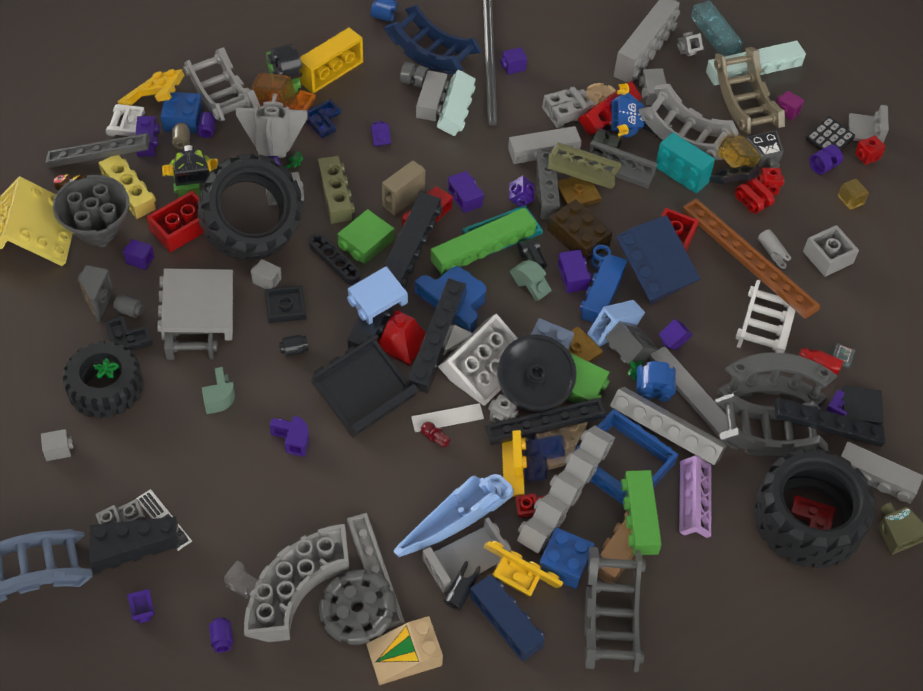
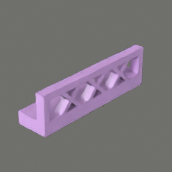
M695 455L680 461L679 533L685 536L697 532L708 538L711 537V464Z

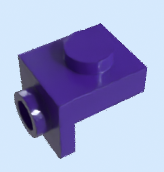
M383 121L374 122L370 127L374 147L391 145L388 123Z
M150 589L127 594L132 621L137 620L138 623L150 621V616L155 615Z

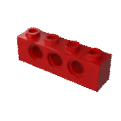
M628 82L629 93L638 101L642 99L633 82ZM620 88L578 118L588 136L593 133L596 134L599 128L605 130V125L608 127L612 124V100L621 96L617 94Z

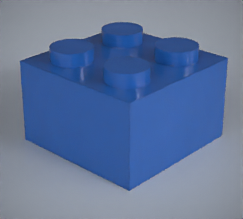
M170 93L172 97L170 100L164 101L160 116L163 131H172L177 123H185L190 129V133H198L199 115L203 112L201 94Z
M556 527L540 560V569L546 573L549 571L558 575V580L562 581L563 584L577 589L588 565L589 547H594L595 543Z

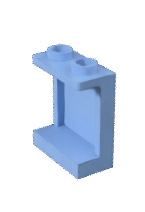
M384 267L349 287L347 300L352 307L355 306L357 308L359 317L363 321L366 320L370 325L373 323V317L393 305L399 303L402 307L407 304L408 293L390 270Z

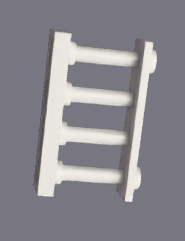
M757 280L755 286H751L748 293L751 299L742 329L738 328L735 339L739 340L737 347L741 348L744 339L771 347L775 353H784L795 310L778 295L758 290L760 280ZM756 297L782 304L787 310H783V312L754 304ZM755 311L778 318L783 322V325L776 326L750 318L751 312ZM750 325L776 333L779 339L774 341L747 333V326Z

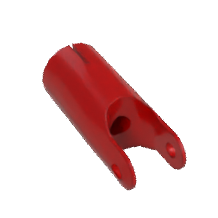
M804 347L799 352V356L821 364L836 375H838L844 360L820 350H811Z

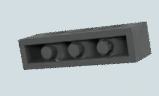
M537 151L535 168L540 219H549V216L560 208L557 172L549 169V155L551 151Z

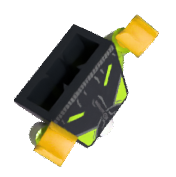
M187 145L183 148L182 152L176 153L175 159L169 165L162 166L163 176H174L176 186L205 183L209 176V171L216 169L219 162L218 159H210L207 155H203L202 150H194L193 146Z

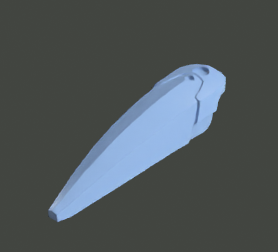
M498 474L490 475L485 479L471 476L395 548L394 553L401 557L456 534L509 500L514 494L513 487Z

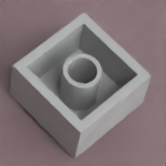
M836 225L809 237L803 252L823 276L826 277L853 264L859 249Z

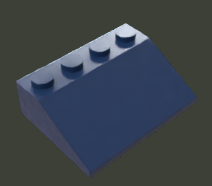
M667 215L635 226L616 236L650 305L701 280Z

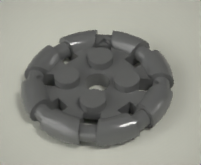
M356 569L345 572L346 575L340 578L338 576L334 578L323 591L325 595L319 603V616L321 622L325 624L324 629L334 639L340 642L342 640L346 641L351 645L365 644L376 636L380 637L391 625L392 615L396 612V596L394 591L390 590L391 585L376 572L372 574L364 569ZM365 581L370 582L369 588L363 586ZM350 582L352 586H347L344 589L343 585ZM383 593V597L378 599L377 595ZM332 598L338 599L336 604L331 603ZM356 603L364 605L360 612L352 610ZM384 611L383 616L379 617V612ZM338 616L340 620L334 622L332 618ZM371 623L373 628L365 632L363 627ZM347 627L353 629L351 633L346 632Z

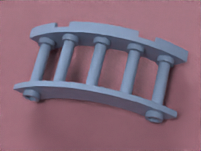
M74 529L43 531L0 541V603L7 600L8 595L16 591L22 594L40 589L39 585L53 583V587H81L92 578L91 569L79 566L75 544L85 536L84 532L75 531ZM52 545H66L70 568H58L55 566ZM43 546L46 569L30 572L26 549ZM17 551L20 574L5 580L2 557Z

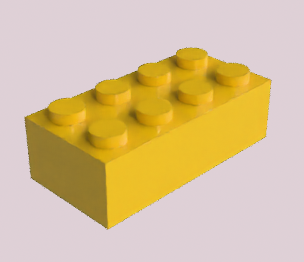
M349 27L305 55H302L300 57L302 68L299 69V73H302V77L299 78L300 84L313 94L363 63V38Z

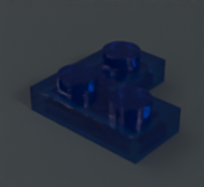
M329 99L308 110L306 122L321 138H324L336 132V126L330 119L341 114V109Z
M562 435L526 441V450H524V456L527 458L525 477L528 482L548 479L546 459L565 456L564 437Z

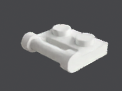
M116 104L113 109L114 114L111 123L106 129V134L111 137L115 135L134 136L137 116H144V107ZM124 113L123 119L119 127L117 126L118 121L120 119V116Z

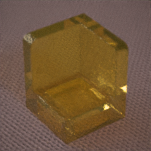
M853 179L842 184L838 197L852 210L865 204L869 192L857 179Z

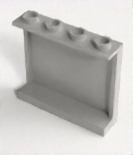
M164 269L163 276H160V288H163V291H159V302H162V305L158 306V317H162V320H158V332L162 333V340H165V332L225 333V340H232L233 270Z

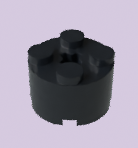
M293 44L271 49V54L267 55L269 64H272L274 69L273 77L275 81L279 80L282 83L302 77V73H299V69L302 68L298 51L292 49Z

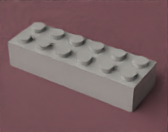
M659 0L619 50L613 77L626 83L633 82L639 78L642 69H646L649 60H652L656 51L661 49L664 40L667 41L671 31H675L678 24L676 19L680 14L679 2L675 0Z

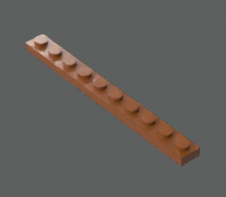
M694 199L682 207L683 213L698 219L699 227L803 318L806 319L820 310V304L699 200Z

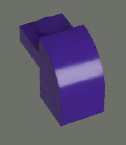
M293 416L292 422H288L285 419L272 418L270 423L271 435L286 438V453L305 457L309 447L307 424L297 416Z

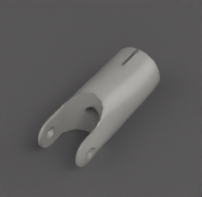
M765 230L759 235L758 241L780 268L785 269L787 265L783 259L789 261L791 256L772 230Z

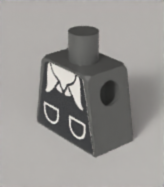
M777 131L746 137L743 150L756 166L780 167L779 162L783 155V148Z

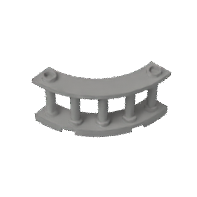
M224 47L217 49L214 57L194 65L191 64L190 60L184 63L183 69L186 76H190L198 94H201L204 104L216 120L224 121V115L235 111L236 108H243L245 106L255 108L257 105L260 107L254 90H250L248 87L243 88L244 83L238 75L234 76L231 71L233 65ZM216 63L221 64L223 74L202 82L199 81L195 71ZM224 80L229 81L231 87L208 95L204 88ZM230 94L238 95V97L220 104L214 102V100Z
M670 84L656 85L653 89L657 96L656 101L651 107L638 109L642 119L662 140L674 132L715 160H722L723 156L719 148L726 138H737L739 135L733 120H718L714 118L709 120L703 118L702 114L691 107L689 109L681 103L682 100ZM661 104L669 111L664 120L656 112ZM674 117L684 123L679 133L668 126ZM690 128L702 132L696 141L684 137ZM709 135L718 137L714 144L703 142Z

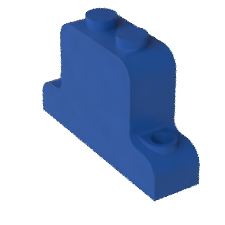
M458 266L452 267L437 280L423 275L415 281L414 293L435 309L448 278L466 283L467 294L455 324L471 333L476 329L479 317L476 310L485 303L486 286L482 281L477 280L467 270Z

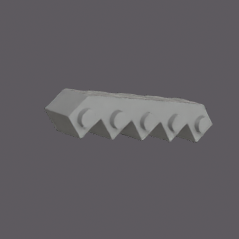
M595 425L583 432L580 438L582 441L580 447L573 453L570 452L565 460V463H567L565 470L558 476L554 475L550 482L552 487L549 494L537 500L534 506L536 511L533 517L520 525L518 529L520 533L517 539L518 542L536 553H540L548 545L551 534L556 527H560L566 518L570 506H574L582 494L586 482H590L597 471L598 464L607 456L615 439L614 436Z

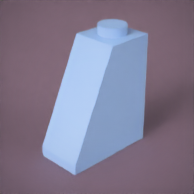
M634 300L605 306L587 334L600 347L608 343L605 337L619 321L638 325L645 312Z

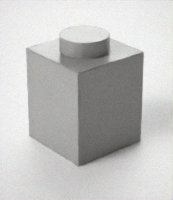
M263 259L257 265H254L251 270L253 283L264 289H274L282 279L281 268Z
M66 429L41 434L42 451L46 461L71 457L70 449L74 448L72 436L68 437Z

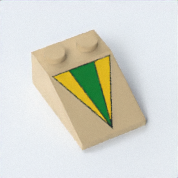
M429 616L408 622L366 644L379 685L442 666L443 654Z

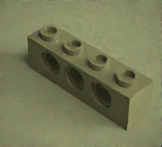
M339 156L319 158L318 171L331 224L352 221V213H355L354 203L349 200L351 199V191L346 188L348 186L347 176H343V173H345L344 163H340Z

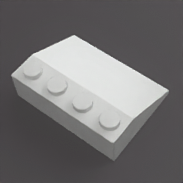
M494 314L486 319L438 367L452 383L485 406L501 390L497 378V367L500 357L505 348L518 338L497 314Z

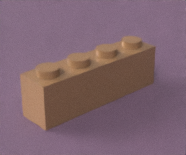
M627 511L623 517L625 519L623 523H618L614 528L613 537L611 539L608 537L602 546L604 550L599 556L620 560H631L633 558L632 547L629 548L628 545L630 528H626ZM602 567V569H598V577L607 583H615L624 571V568Z

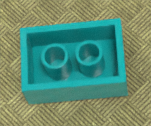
M674 132L660 143L656 163H658L657 169L695 194L709 183L715 162L713 157Z

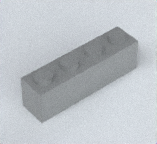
M573 126L509 137L508 150L513 164L535 161L537 151H552L557 142L580 149L581 139L576 127ZM559 149L557 153L562 155L567 152Z
M847 442L841 456L849 460L854 469L859 468L867 478L868 485L882 493L892 495L902 502L911 504L917 495L923 475L850 442Z

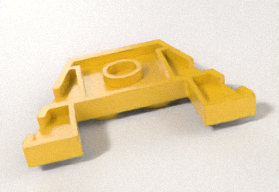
M171 69L163 73L161 71L156 72L150 79L117 102L121 105L132 106L140 97L156 94L155 98L158 102L170 100L172 97L170 93H174L176 90L174 86L179 85L185 75L182 69L175 71Z

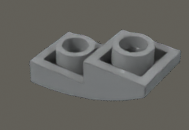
M138 499L119 508L113 505L96 514L99 524L146 519Z

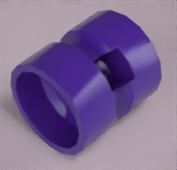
M833 144L814 153L809 158L812 170L819 175H823L840 165L843 161L840 149Z

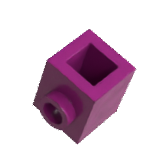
M787 91L784 95H780L777 98L776 104L785 110V117L792 121L801 112L805 100Z

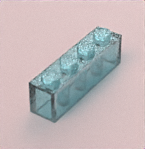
M710 0L693 5L691 18L715 50L723 56L740 53L743 43L741 38L727 23L716 6Z

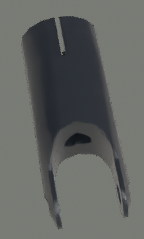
M468 561L464 562L444 599V603L447 606L458 611L462 609L470 593V588L474 586L481 567L478 566L472 576L463 578L468 567Z

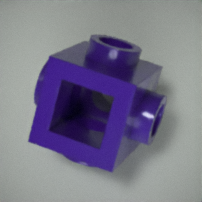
M524 176L512 181L509 185V200L519 207L530 204L534 201V184Z

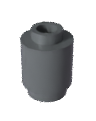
M118 295L114 301V309L118 313L137 318L143 313L144 305L142 300L127 295Z

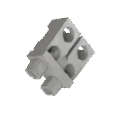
M570 87L569 90L566 89L544 95L542 108L556 128L560 129L563 128L565 123L578 121V118L594 107L595 104L592 100L585 102L587 93L584 89L577 90L575 87Z

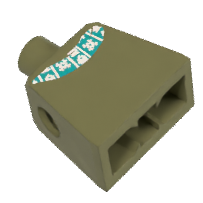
M887 503L881 507V511L885 516L878 526L892 555L923 542V522L910 508L905 507L896 511L892 503Z

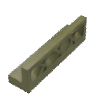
M557 142L549 155V169L610 189L615 186V175L621 168V163L559 142ZM559 149H560V150L566 151L567 153L561 155V154H558L557 152H558ZM581 156L583 159L576 160L573 157ZM597 161L599 164L591 165L589 162ZM612 166L614 168L612 171H609L604 167Z

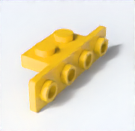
M521 430L512 431L513 440L502 443L503 478L514 489L512 497L525 495L523 468H527V458L523 456L522 450H526V439L521 437Z
M497 541L485 543L483 548L501 557L492 576L528 597L532 595L539 579L555 588L562 587L563 582L558 580V575L549 571L548 573L540 569L541 566L535 562L529 561L528 563L524 561L522 555L514 551L508 552Z

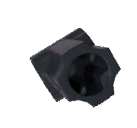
M536 237L517 243L518 251L522 258L525 257L526 261L536 262L543 270L547 268V262L540 251V244Z

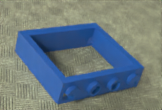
M613 409L597 427L607 432L613 426L665 463L652 477L654 488L675 465L678 454L671 447L660 442L656 436L650 435L643 430L639 424L633 423L624 414L622 415ZM597 466V471L590 481L623 505V499L626 496L625 491L621 490V483Z

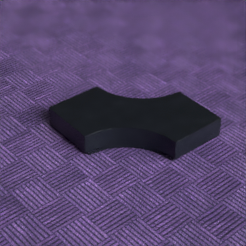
M742 165L731 169L720 168L710 176V182L725 185L737 180L749 181L759 174V168L749 165Z

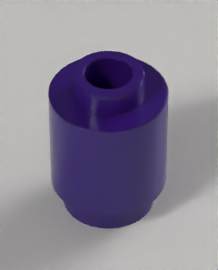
M203 112L199 115L197 131L202 138H210L215 132L216 119L212 113Z
M226 618L214 619L209 624L211 646L215 652H227L231 650V645L233 644L231 622L226 620Z

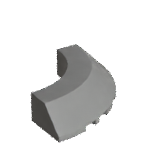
M345 524L319 529L318 532L307 537L304 535L300 538L301 540L281 550L271 564L265 567L259 576L254 590L250 594L248 607H246L244 636L265 642L290 640L292 619L302 599L323 581L346 574L345 572L349 571Z

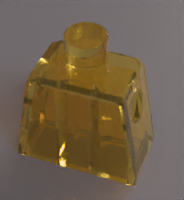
M743 135L727 138L718 151L719 157L724 158L732 168L742 165L755 167L761 158Z

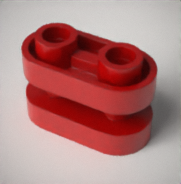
M752 178L746 184H741L735 188L737 200L741 201L754 214L759 213L764 207L767 208L775 202L772 192L757 178Z

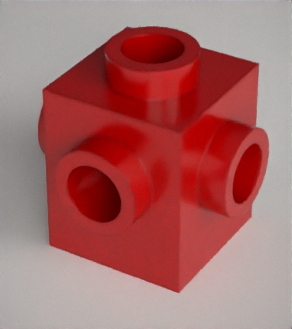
M874 135L870 138L862 139L857 144L855 155L865 165L871 162L874 163L882 157L886 146Z
M763 168L761 175H758L757 178L773 195H778L781 186L784 185V176L781 175L780 168Z

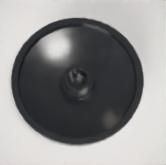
M526 335L514 340L503 351L497 367L498 383L506 398L517 407L531 412L548 411L560 406L569 397L576 383L577 372L572 355L559 341L545 335Z

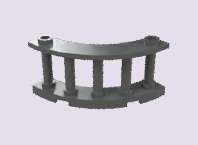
M760 353L742 358L726 367L725 370L733 377L731 382L718 389L717 394L723 397L726 394L734 393L741 399L750 397L755 393L784 394L791 396V399L801 404L814 401L820 406L827 399V396L820 392L821 389L836 379L837 375L821 364L801 356L787 353ZM772 371L771 374H758L762 372ZM780 371L794 373V376L790 378L781 376L779 373ZM802 376L815 382L814 387L800 381Z
M734 393L715 399L716 403L726 410L728 430L720 433V440L735 450L741 448L745 449L747 454L763 457H787L789 452L804 449L805 452H810L811 449L828 451L827 442L820 435L817 436L816 429L808 427L809 438L794 440L792 423L784 420L786 441L772 440L769 420H780L775 418V407L747 402ZM814 401L803 404L821 409ZM735 414L741 416L743 431L738 427L736 428ZM749 418L761 420L764 439L751 435Z
M589 547L587 574H589L588 585L590 587L586 586L584 637H586L587 646L584 647L585 668L594 669L595 660H599V658L632 660L634 672H638L639 664L644 662V650H640L639 597L641 572H645L646 560L642 559L641 551L636 550L634 561L603 558V556H599L598 547ZM602 567L634 569L633 584L601 582L597 580L598 569H602ZM600 591L633 593L632 609L599 607V604H596V593H600ZM601 615L632 618V633L599 630V628H596V617ZM599 639L632 641V651L600 649V647H596V641Z

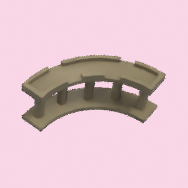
M749 47L746 48L744 56L726 59L723 55L715 54L714 67L718 73L721 92L726 106L740 130L751 134V126L768 122L773 123L778 128L785 127V110L780 108L775 101L769 99L770 93L766 83L761 81L759 73L762 72L759 50ZM747 63L749 72L747 75L728 78L726 66ZM751 82L753 92L733 95L731 84ZM755 98L760 106L742 110L737 102ZM759 113L766 115L764 117L750 119L749 115Z

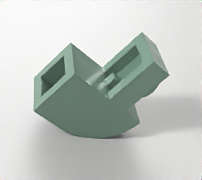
M531 260L523 261L510 270L518 287L526 285L535 301H539L552 291L544 278L546 272L536 262Z
M223 367L215 368L217 385L202 387L206 414L224 411L234 402V383L229 382L228 374L223 373Z

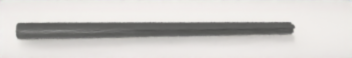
M483 0L488 125L496 126L497 104L492 0Z

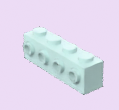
M460 70L456 71L450 80L437 128L453 136L458 131L461 132L465 126L464 119L469 112L467 107L471 104V95L475 90V78Z

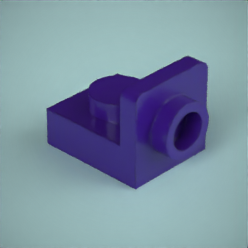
M838 389L826 411L846 416L847 412L841 409L844 404L842 398L845 393Z

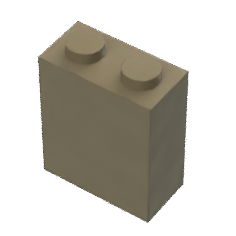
M412 160L382 182V207L395 216L417 200L420 192L425 193L426 170L424 167Z

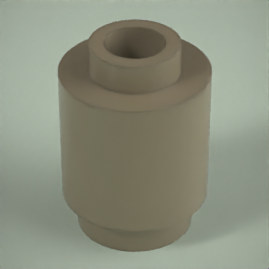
M177 123L172 129V144L178 149H183L185 146L190 145V129L185 123Z

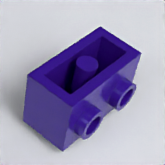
M137 116L135 135L148 133L150 136L148 150L136 152L137 156H155L156 147H158L157 134L160 133L159 123H156L155 116Z

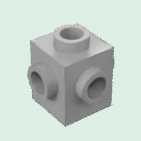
M691 31L683 33V37L677 38V47L680 54L692 56L697 54L696 51L704 50L701 33L693 34Z
M499 394L496 400L493 399L489 405V421L497 423L516 418L518 415L517 406L510 402L506 396Z

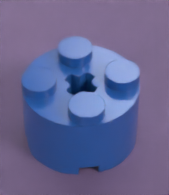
M374 0L370 16L393 23L395 16L393 11L396 12L398 2L395 0Z
M660 361L647 362V366L642 367V364L637 367V394L647 400L658 398L662 402L670 401L671 396L676 393L675 367L673 366L672 369L668 363Z

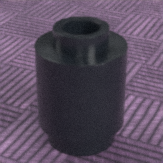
M295 335L282 338V342H279L281 354L285 353V356L288 357L308 351L306 336Z

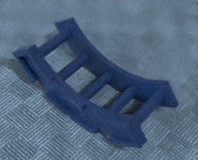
M417 4L405 9L408 16L402 22H395L383 28L395 45L399 44L405 50L404 54L419 65L428 67L435 72L440 70L445 74H455L457 70H463L460 62L468 54L482 52L474 37L459 38L442 31L423 14ZM413 21L420 31L410 38L403 29ZM425 34L434 41L427 49L417 44ZM440 45L449 49L443 55L432 53ZM455 52L460 53L457 57L455 55L452 56Z

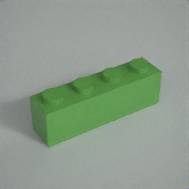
M651 470L626 471L624 479H621V490L625 491L626 496L623 499L624 510L628 512L626 528H630V535H628L629 548L632 547L633 555H636V550L641 551V555H658L662 544Z

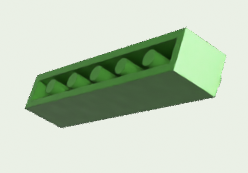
M524 207L432 248L431 262L439 273L444 275L452 267L467 266L471 262L479 258L482 259L490 253L500 251L502 248L510 244L513 245L521 239L531 237L535 234L536 221Z

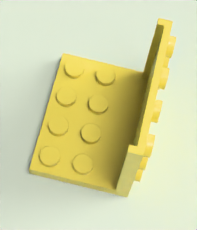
M19 176L0 196V249H3L5 243L9 241L63 266L67 260L72 233L62 227L55 218L53 201L56 194Z

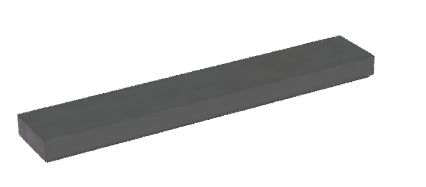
M148 133L48 151L45 164L50 168L148 150L150 136Z

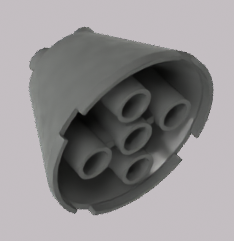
M86 175L87 178L78 181L76 179L71 180L58 191L54 198L53 211L56 220L62 227L85 243L99 247L107 246L115 238L129 210L130 200L126 188L114 178L104 175Z

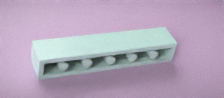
M798 41L758 49L762 72L759 74H769L802 66L806 53ZM746 52L729 55L725 57L726 59L744 56ZM711 59L708 61L706 73L713 85H719L718 73L714 67L715 59ZM746 62L726 66L728 78L749 73Z

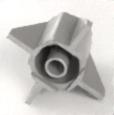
M273 93L272 102H264L261 107L257 105L255 108H236V116L255 145L258 155L266 157H285L308 117L307 110H289L288 106L286 108L283 107V103L277 102V93Z

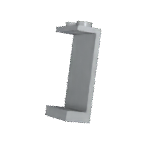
M489 517L485 519L483 528L433 552L431 547L423 550L422 560L443 594L450 590L465 561H468V567L463 578L472 576L478 566L481 567L480 575L498 565L501 557L483 548L488 541H497L504 546L503 549L510 552L511 548L508 541L502 539L498 526L492 523Z

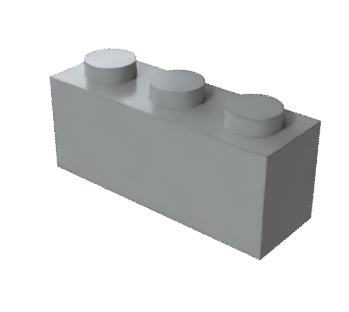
M427 71L416 105V118L431 121L437 120V116L440 115L442 110L441 103H444L445 91L448 90L450 81H447V74Z

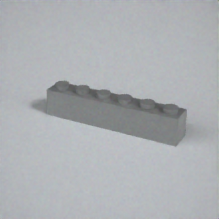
M626 387L618 389L610 404V407L713 465L719 462L727 447L721 440Z

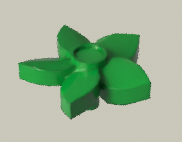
M300 151L296 152L293 157H289L290 163L286 166L287 169L291 166L296 168V166L301 165L300 162L304 158Z
M107 358L103 360V365H94V368L99 370L98 378L105 374L107 377L113 378V371L119 367L116 363H110Z
M643 360L638 361L637 364L634 361H630L631 369L628 371V376H632L636 383L637 367L643 364Z

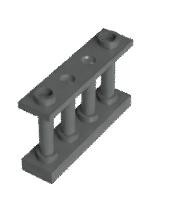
M165 332L164 350L167 360H175V352H178V350H208L209 358L214 359V351H217L218 348L215 333ZM180 334H208V342L178 343L176 336Z

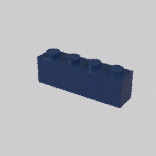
M490 574L470 588L469 597L522 662L543 648L545 640L543 632L538 627H534L529 615L525 611L519 609L515 598L505 592L504 586L499 579L495 580Z

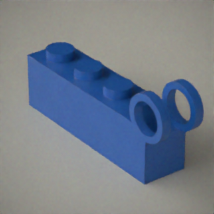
M597 245L593 249L591 265L599 270V272L594 273L591 282L593 286L588 287L585 296L587 300H583L580 306V311H582L581 319L592 323L595 322L603 307L611 305L627 264L626 259L611 255V250L606 245ZM604 249L608 252V255L596 254V251ZM595 259L599 261L598 265L595 264Z

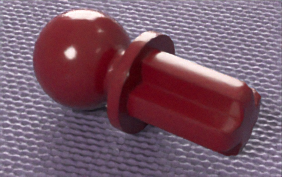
M432 422L422 424L421 433L423 436L429 437L431 442H436L441 447L449 446L451 440L442 433L441 428L436 427Z

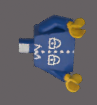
M627 83L618 84L620 90L617 91V94L621 96L612 100L611 132H619L618 137L629 138L637 134L638 130L643 128L646 122L638 111L639 108H644L643 103L638 102L629 93V86Z

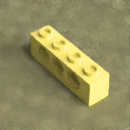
M116 155L99 162L102 175L114 178L126 188L130 200L129 210L136 219L156 210L154 194L147 191L145 183L139 181L136 172L129 168L126 159Z

